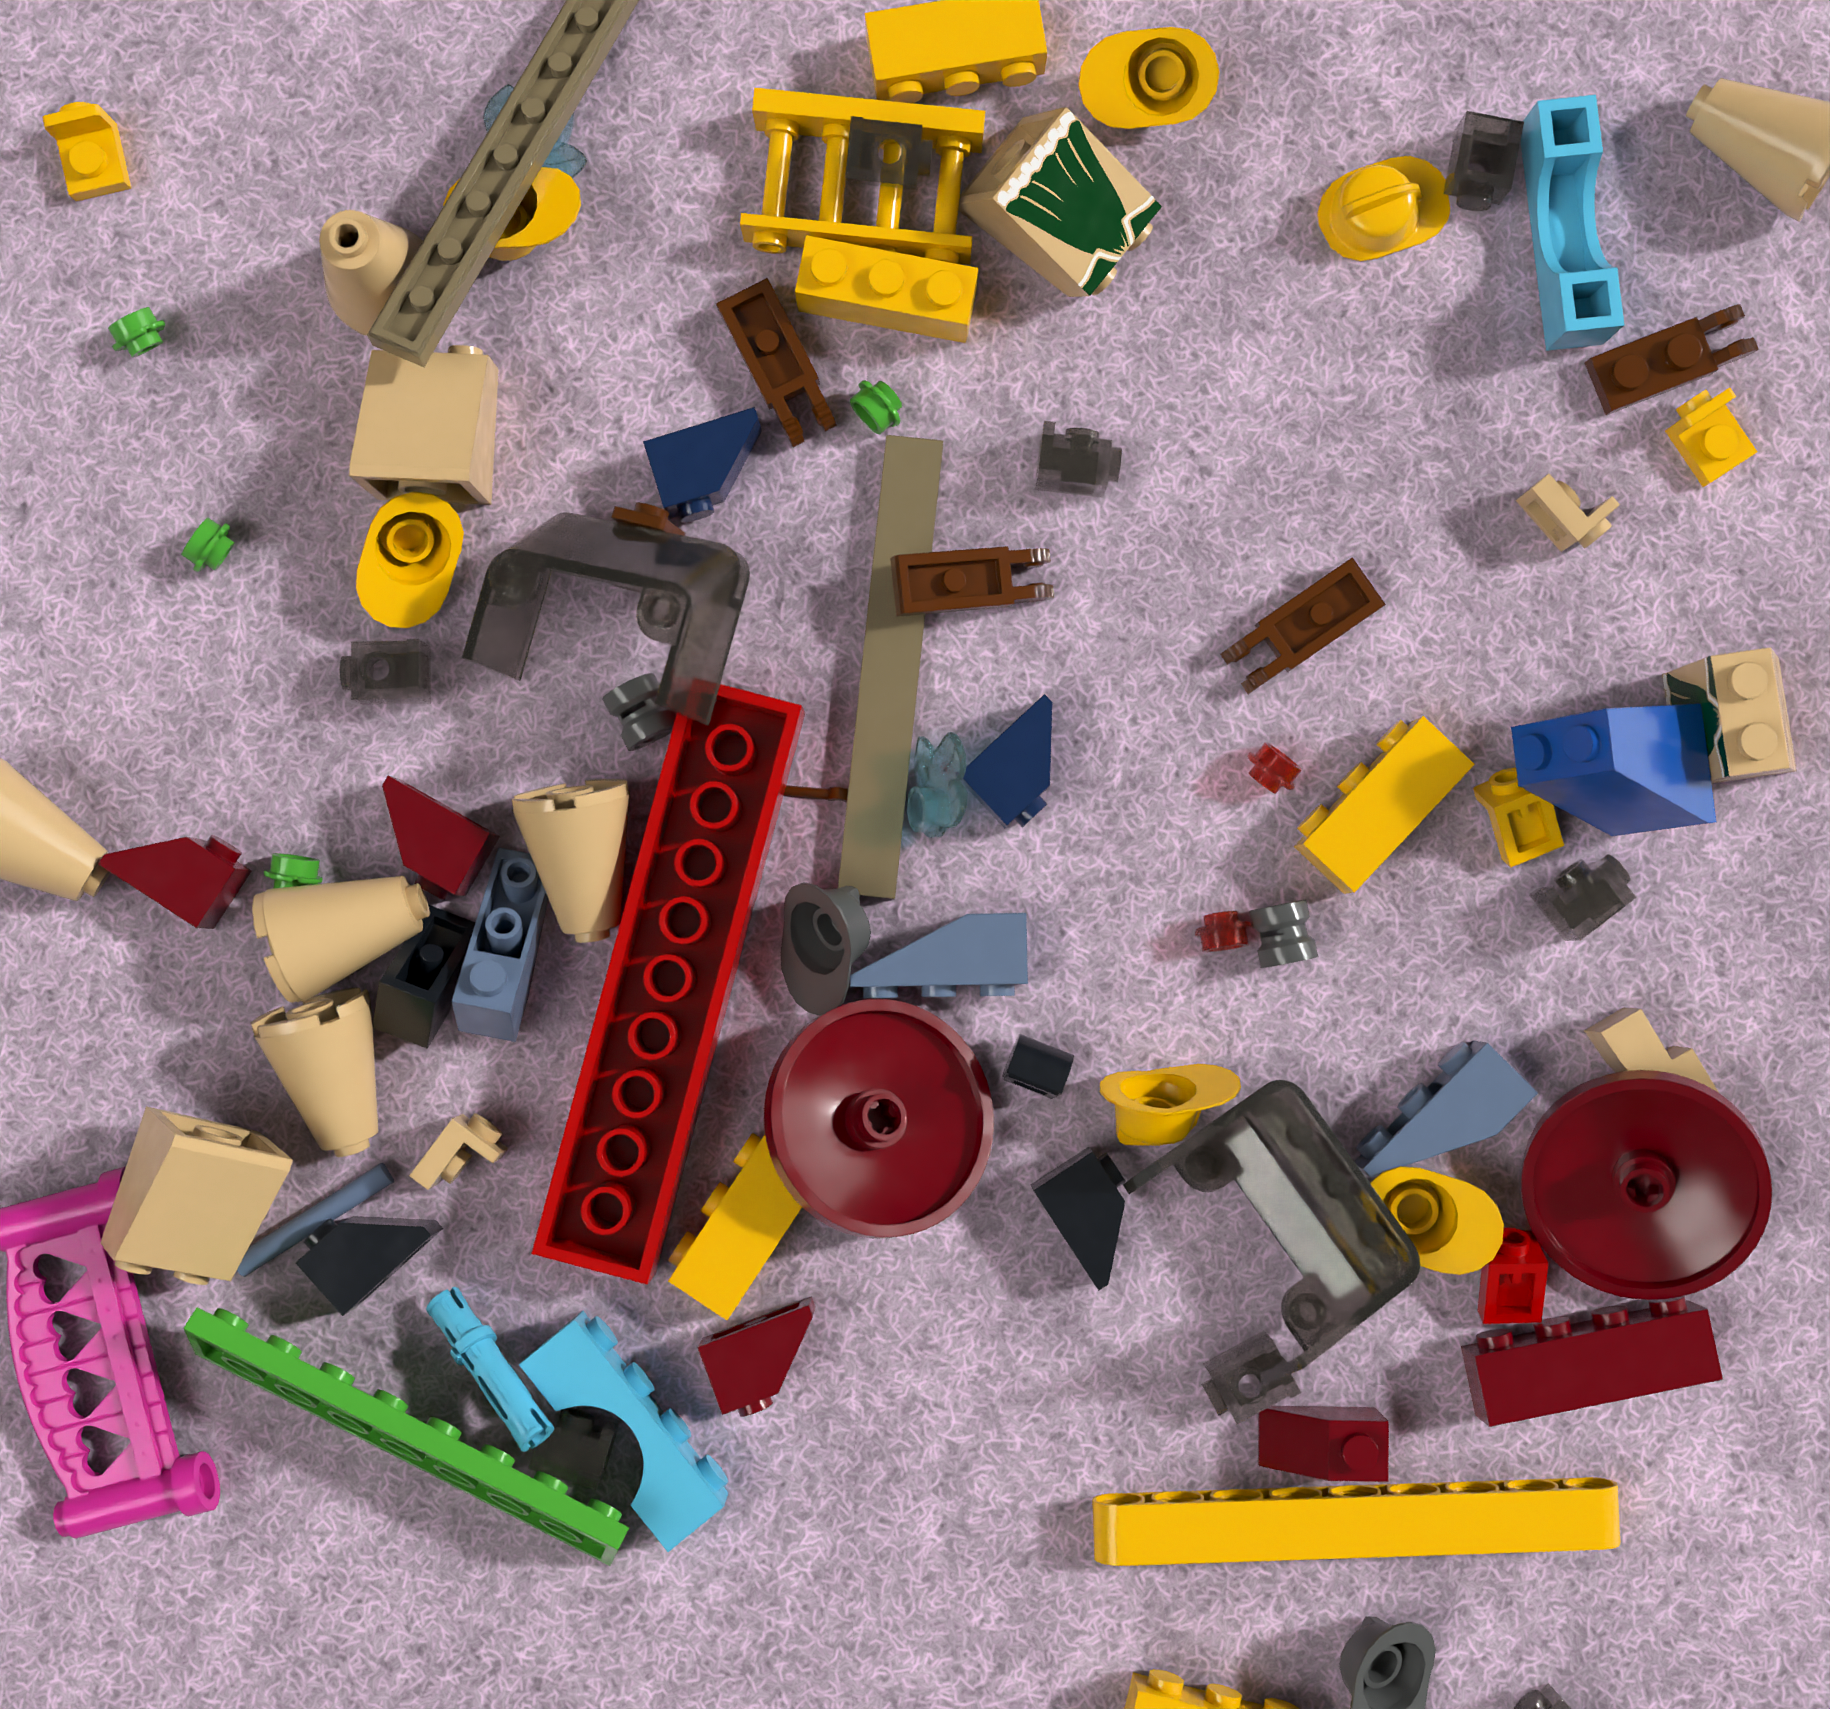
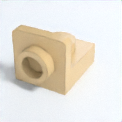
M1550 474L1543 477L1516 500L1560 552L1576 542H1579L1584 549L1591 545L1612 527V524L1606 517L1620 505L1611 496L1585 515L1579 508L1581 502L1575 491L1566 483L1556 481Z
M475 1113L470 1119L461 1114L451 1119L409 1176L427 1190L438 1185L442 1179L451 1184L472 1158V1155L465 1151L467 1146H470L492 1163L501 1159L509 1148L498 1141L502 1136V1132L493 1123Z

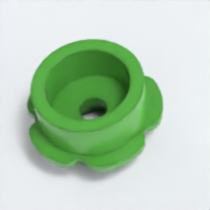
M150 307L134 311L108 327L116 341L112 348L115 351L128 350L132 358L140 356L163 343L158 332L164 329L165 322L163 320L157 321Z
M866 380L861 381L858 384L861 390L850 399L851 407L856 415L874 433L879 435L890 425L892 427L898 426L901 420L897 411L902 408V403L897 394L883 381H878L874 386Z
M207 517L191 536L181 555L195 564L194 571L200 572L206 565L216 571L232 550L235 542L226 537L230 529L227 523L220 526Z
M273 853L270 869L264 870L263 873L265 877L274 879L273 888L313 885L321 883L323 880L322 877L318 876L319 859L292 854Z

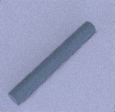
M380 1163L249 1246L237 1272L243 1277L247 1276L310 1236L330 1218L334 1221L394 1183V1178L385 1164Z

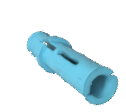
M452 1287L450 1292L446 1289L439 1293L429 1302L426 1310L448 1339L447 1341L452 1347L450 1351L452 1358L457 1365H464L468 1372L471 1373L495 1412L511 1432L520 1450L525 1452L530 1447L532 1449L537 1447L552 1434L554 1426L537 1406L532 1395L500 1352L499 1347L495 1343L497 1335L491 1326L483 1325L479 1318L476 1317L459 1288Z

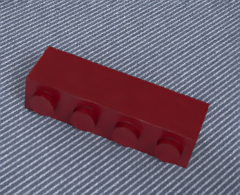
M1685 1296L1670 1299L1648 1300L1649 1308L1628 1312L1626 1306L1598 1308L1591 1311L1592 1320L1570 1324L1569 1318L1566 1317L1543 1319L1542 1323H1533V1332L1513 1336L1510 1329H1493L1478 1333L1476 1335L1477 1343L1461 1346L1475 1415L1486 1425L1492 1427L1723 1380L1708 1309L1692 1301H1685Z

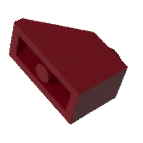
M388 775L382 787L403 866L419 874L414 884L418 883L423 890L443 900L446 899L449 892L454 895L466 896L500 836L405 781Z
M211 835L207 841L183 837L104 854L98 863L195 928L204 929L215 928L252 872V870L237 861L242 854L241 851L214 835Z
M812 1296L702 1338L697 1348L722 1415L738 1410L740 1417H745L760 1412L773 1404L771 1396L779 1393L813 1318L816 1307Z
M1258 1405V1465L1326 1481L1388 1482L1389 1421L1375 1407Z

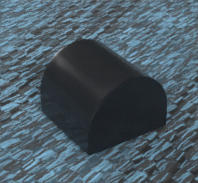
M1019 1034L1002 1077H1004V1081L1053 1099L1063 1092L1073 1064L1074 1055Z

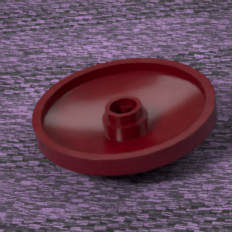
M867 999L844 1004L818 1016L800 1029L789 1041L775 1063L769 1078L764 1103V1130L770 1158L786 1189L804 1210L817 1220L840 1232L863 1238L887 1239L911 1235L933 1227L952 1215L968 1199L979 1183L990 1156L994 1132V1112L991 1093L982 1067L973 1051L952 1027L931 1012L906 1002L890 999Z
M1653 1070L1622 1071L1594 1078L1575 1087L1558 1099L1543 1114L1536 1124L1524 1152L1521 1177L1522 1201L1526 1218L1539 1244L1571 1276L1586 1285L1612 1295L1631 1299L1659 1300L1681 1297L1708 1288L1734 1272L1750 1256L1759 1243L1769 1220L1772 1206L1771 1174L1764 1148L1753 1126L1743 1113L1720 1093L1700 1082L1674 1073Z

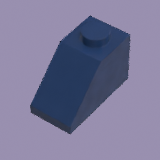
M755 407L643 441L663 508L670 513V519L680 516L682 522L700 520L715 512L713 505L725 502L762 432Z
M1045 694L958 774L959 781L1004 829L1014 820L1023 828L1047 805L1040 795L1050 786L1053 702Z

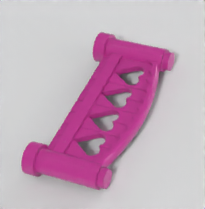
M126 1166L102 1173L98 1182L0 1208V1251L6 1252L8 1260L6 1301L11 1353L20 1392L31 1424L53 1470L66 1490L67 1496L63 1501L56 1503L53 1512L56 1530L62 1537L71 1536L77 1539L179 1511L185 1516L190 1517L215 1510L220 1499V1482L215 1463L210 1455L201 1451L182 1457L179 1456L133 1273L116 1267V1260H113L101 1245V1240ZM43 1254L59 1257L85 1266L87 1269L59 1302L51 1301L45 1295L44 1286L47 1278L40 1273L38 1268L39 1259ZM58 1311H64L101 1324V1329L74 1359L64 1357L59 1351L61 1335L53 1327V1317ZM72 1368H78L113 1380L116 1383V1386L89 1416L78 1414L73 1407V1399L76 1392L67 1383V1375ZM85 1426H94L130 1439L131 1443L104 1473H96L88 1465L87 1458L90 1449L84 1445L81 1438Z

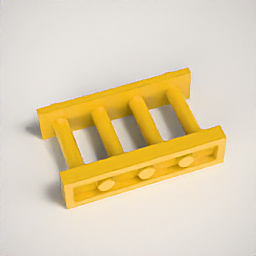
M754 88L752 113L756 131H764L765 136L770 139L761 215L741 213L740 227L744 242L752 243V247L758 251L778 254L786 252L787 246L804 248L807 235L955 264L970 265L973 236L956 235L964 158L968 157L970 152L982 153L986 111ZM799 135L822 137L821 140L827 144L819 221L784 217L792 141H796ZM856 141L879 143V147L884 150L876 226L841 223L849 147L854 146ZM913 146L934 148L936 153L941 156L933 232L899 229L906 153L912 151Z

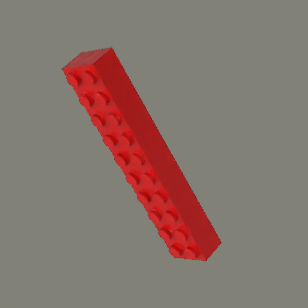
M688 675L686 677L531 1253L533 1255L646 1285L656 1275L804 721L805 711L802 705Z

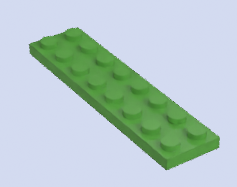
M196 1307L183 1329L195 1355L611 1566L629 1527L619 1522L622 1514L610 1505L592 1498L587 1506L565 1495L569 1487L557 1478L537 1471L535 1476L531 1478L512 1468L515 1459L504 1451L488 1444H483L479 1451L459 1441L462 1433L449 1423L435 1417H430L427 1423H424L406 1414L408 1405L396 1396L379 1389L371 1396L353 1387L352 1384L355 1378L348 1372L327 1362H323L320 1369L298 1359L302 1351L290 1342L274 1335H270L265 1342L245 1332L249 1324L227 1310L217 1308L212 1315Z

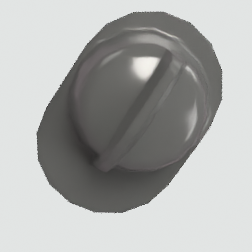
M804 882L791 887L785 896L781 970L789 993L795 1002L808 1013L820 1016L839 1007L844 1002L849 987L851 965L864 953L870 943V924L863 907L860 905L857 888L844 886L837 889L828 888L823 890L817 885Z
M1366 1616L1363 1619L1361 1628L1346 1642L1340 1656L1339 1668L1342 1680L1352 1695L1350 1709H1425L1436 1648L1433 1635L1423 1625L1413 1622L1392 1625L1378 1617Z

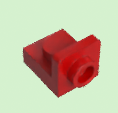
M1504 1228L1502 1245L1492 1261L1481 1268L1477 1311L1483 1324L1542 1323L1548 1261L1532 1231Z

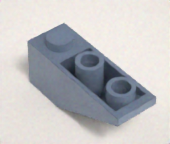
M498 848L452 998L458 1031L516 1042L530 993L548 903V896L530 853Z
M966 914L851 974L850 987H863V998H897L898 986H921V997H956V985H980V996H1015V984H1028L1027 914Z
M1473 1040L1467 1045L1462 1041L1455 1045L1441 1059L1438 1066L1443 1072L1428 1087L1420 1083L1402 1098L1397 1106L1402 1113L1387 1129L1382 1125H1378L1360 1141L1356 1149L1361 1155L1352 1164L1361 1173L1374 1177L1384 1171L1407 1166L1496 1136L1538 1092L1487 1042Z

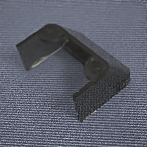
M565 512L554 515L499 553L491 561L484 577L462 654L463 659L510 679L521 681L552 571L642 590L636 611L640 630L648 638L658 643L671 645L655 704L692 721L709 726L750 579L748 563L740 553L723 543Z
M1274 1080L1267 1083L1123 1184L1130 1195L1171 1165L1176 1168L1190 1187L1201 1192L1217 1191L1235 1180L1302 1274L1303 1278L1285 1292L1281 1303L1283 1320L1298 1343L1255 1375L1262 1386L1304 1369L1409 1287L1419 1274L1420 1257L1411 1239L1305 1092L1290 1081Z

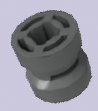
M654 673L644 674L629 680L608 692L602 699L609 714L618 717L623 726L621 737L628 751L648 746L672 733L676 715L673 709L664 706L660 698L662 688Z
M1307 899L1249 911L1252 928L1260 933L1262 944L1257 953L1261 968L1319 957L1315 939L1307 933L1306 922L1310 917Z

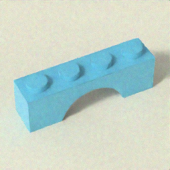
M1596 95L1540 100L1536 102L1520 124L1519 134L1546 351L1603 345L1624 326L1618 268L1610 265L1602 253L1595 221V185L1599 163L1603 154Z
M582 1311L532 1351L519 1366L555 1411L575 1406L598 1407L615 1414L631 1428L641 1447L643 1476L640 1488L630 1506L665 1550L669 1552L724 1507L729 1494L724 1488L728 1483V1479L722 1468L710 1455L706 1454L703 1458H700L687 1440L691 1437V1432L683 1419L671 1408L664 1412L652 1398L650 1393L655 1388L644 1370L635 1362L627 1366L613 1349L618 1344V1341L609 1326L598 1316L590 1320L586 1313Z

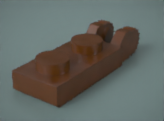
M768 278L716 303L717 309L768 409H774L792 447L794 448L805 442L803 438L804 432L797 418L792 415L786 401L804 392L812 406L811 411L818 425L822 426L824 431L837 426L832 412L818 387L820 385L819 377Z
M1741 305L1728 307L1701 320H1698L1697 317L1588 359L1584 364L1605 415L1710 376L1719 370V367L1758 351L1759 348L1753 337L1737 340L1713 354L1706 340V334L1716 330L1727 329L1744 318L1745 314Z
M1008 546L902 554L890 558L897 617L1010 607L1015 603L1044 601L1055 598L1054 588L1051 584L1032 583L1027 586L1015 587L1012 584L1011 568H1036L1051 562L1050 551L1047 548L1009 550Z
M1352 557L1254 625L1256 627L1255 630L1230 646L1220 655L1227 665L1231 662H1238L1248 655L1253 647L1263 640L1266 641L1277 659L1265 667H1259L1246 676L1245 681L1241 685L1247 694H1250L1284 669L1288 673L1386 604Z

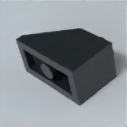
M429 904L430 916L422 919V932L403 943L379 981L373 1023L374 1029L427 1049L451 1010L452 998L476 923Z
M1087 1147L1032 1183L1031 1187L1099 1291L1107 1286L1110 1280L1125 1206V1200L1117 1188L1126 1181L1107 1152L1097 1158L1093 1151Z
M353 1216L337 1225L330 1218L306 1238L304 1243L310 1250L296 1264L337 1311L344 1316L357 1308L443 1230V1227L436 1220Z

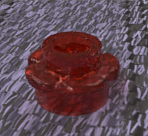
M1265 742L1256 754L1249 752L1247 757L1255 765L1248 773L1258 783L1274 794L1281 787L1291 791L1295 788L1293 781L1300 774L1302 768L1291 758L1268 742Z
M1224 911L1203 916L1204 926L1197 928L1195 931V936H1200L1203 952H1216L1248 946L1247 929L1251 928L1252 924L1249 921H1239L1238 911Z

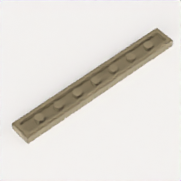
M566 0L368 332L367 336L372 346L425 367L639 0Z
M886 435L838 888L853 886L858 889L859 896L895 899L925 614L896 616L890 558L895 555L932 552L943 440Z

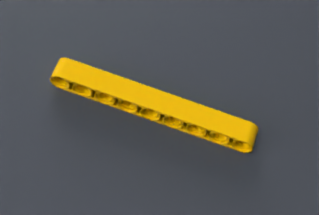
M1597 1477L1107 1493L1097 1495L1092 1499L1094 1560L1098 1563L1112 1566L1613 1549L1621 1545L1618 1484L1613 1480Z

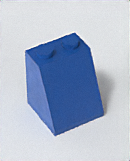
M1701 704L1606 708L1511 727L1518 786L1610 836L1717 823Z

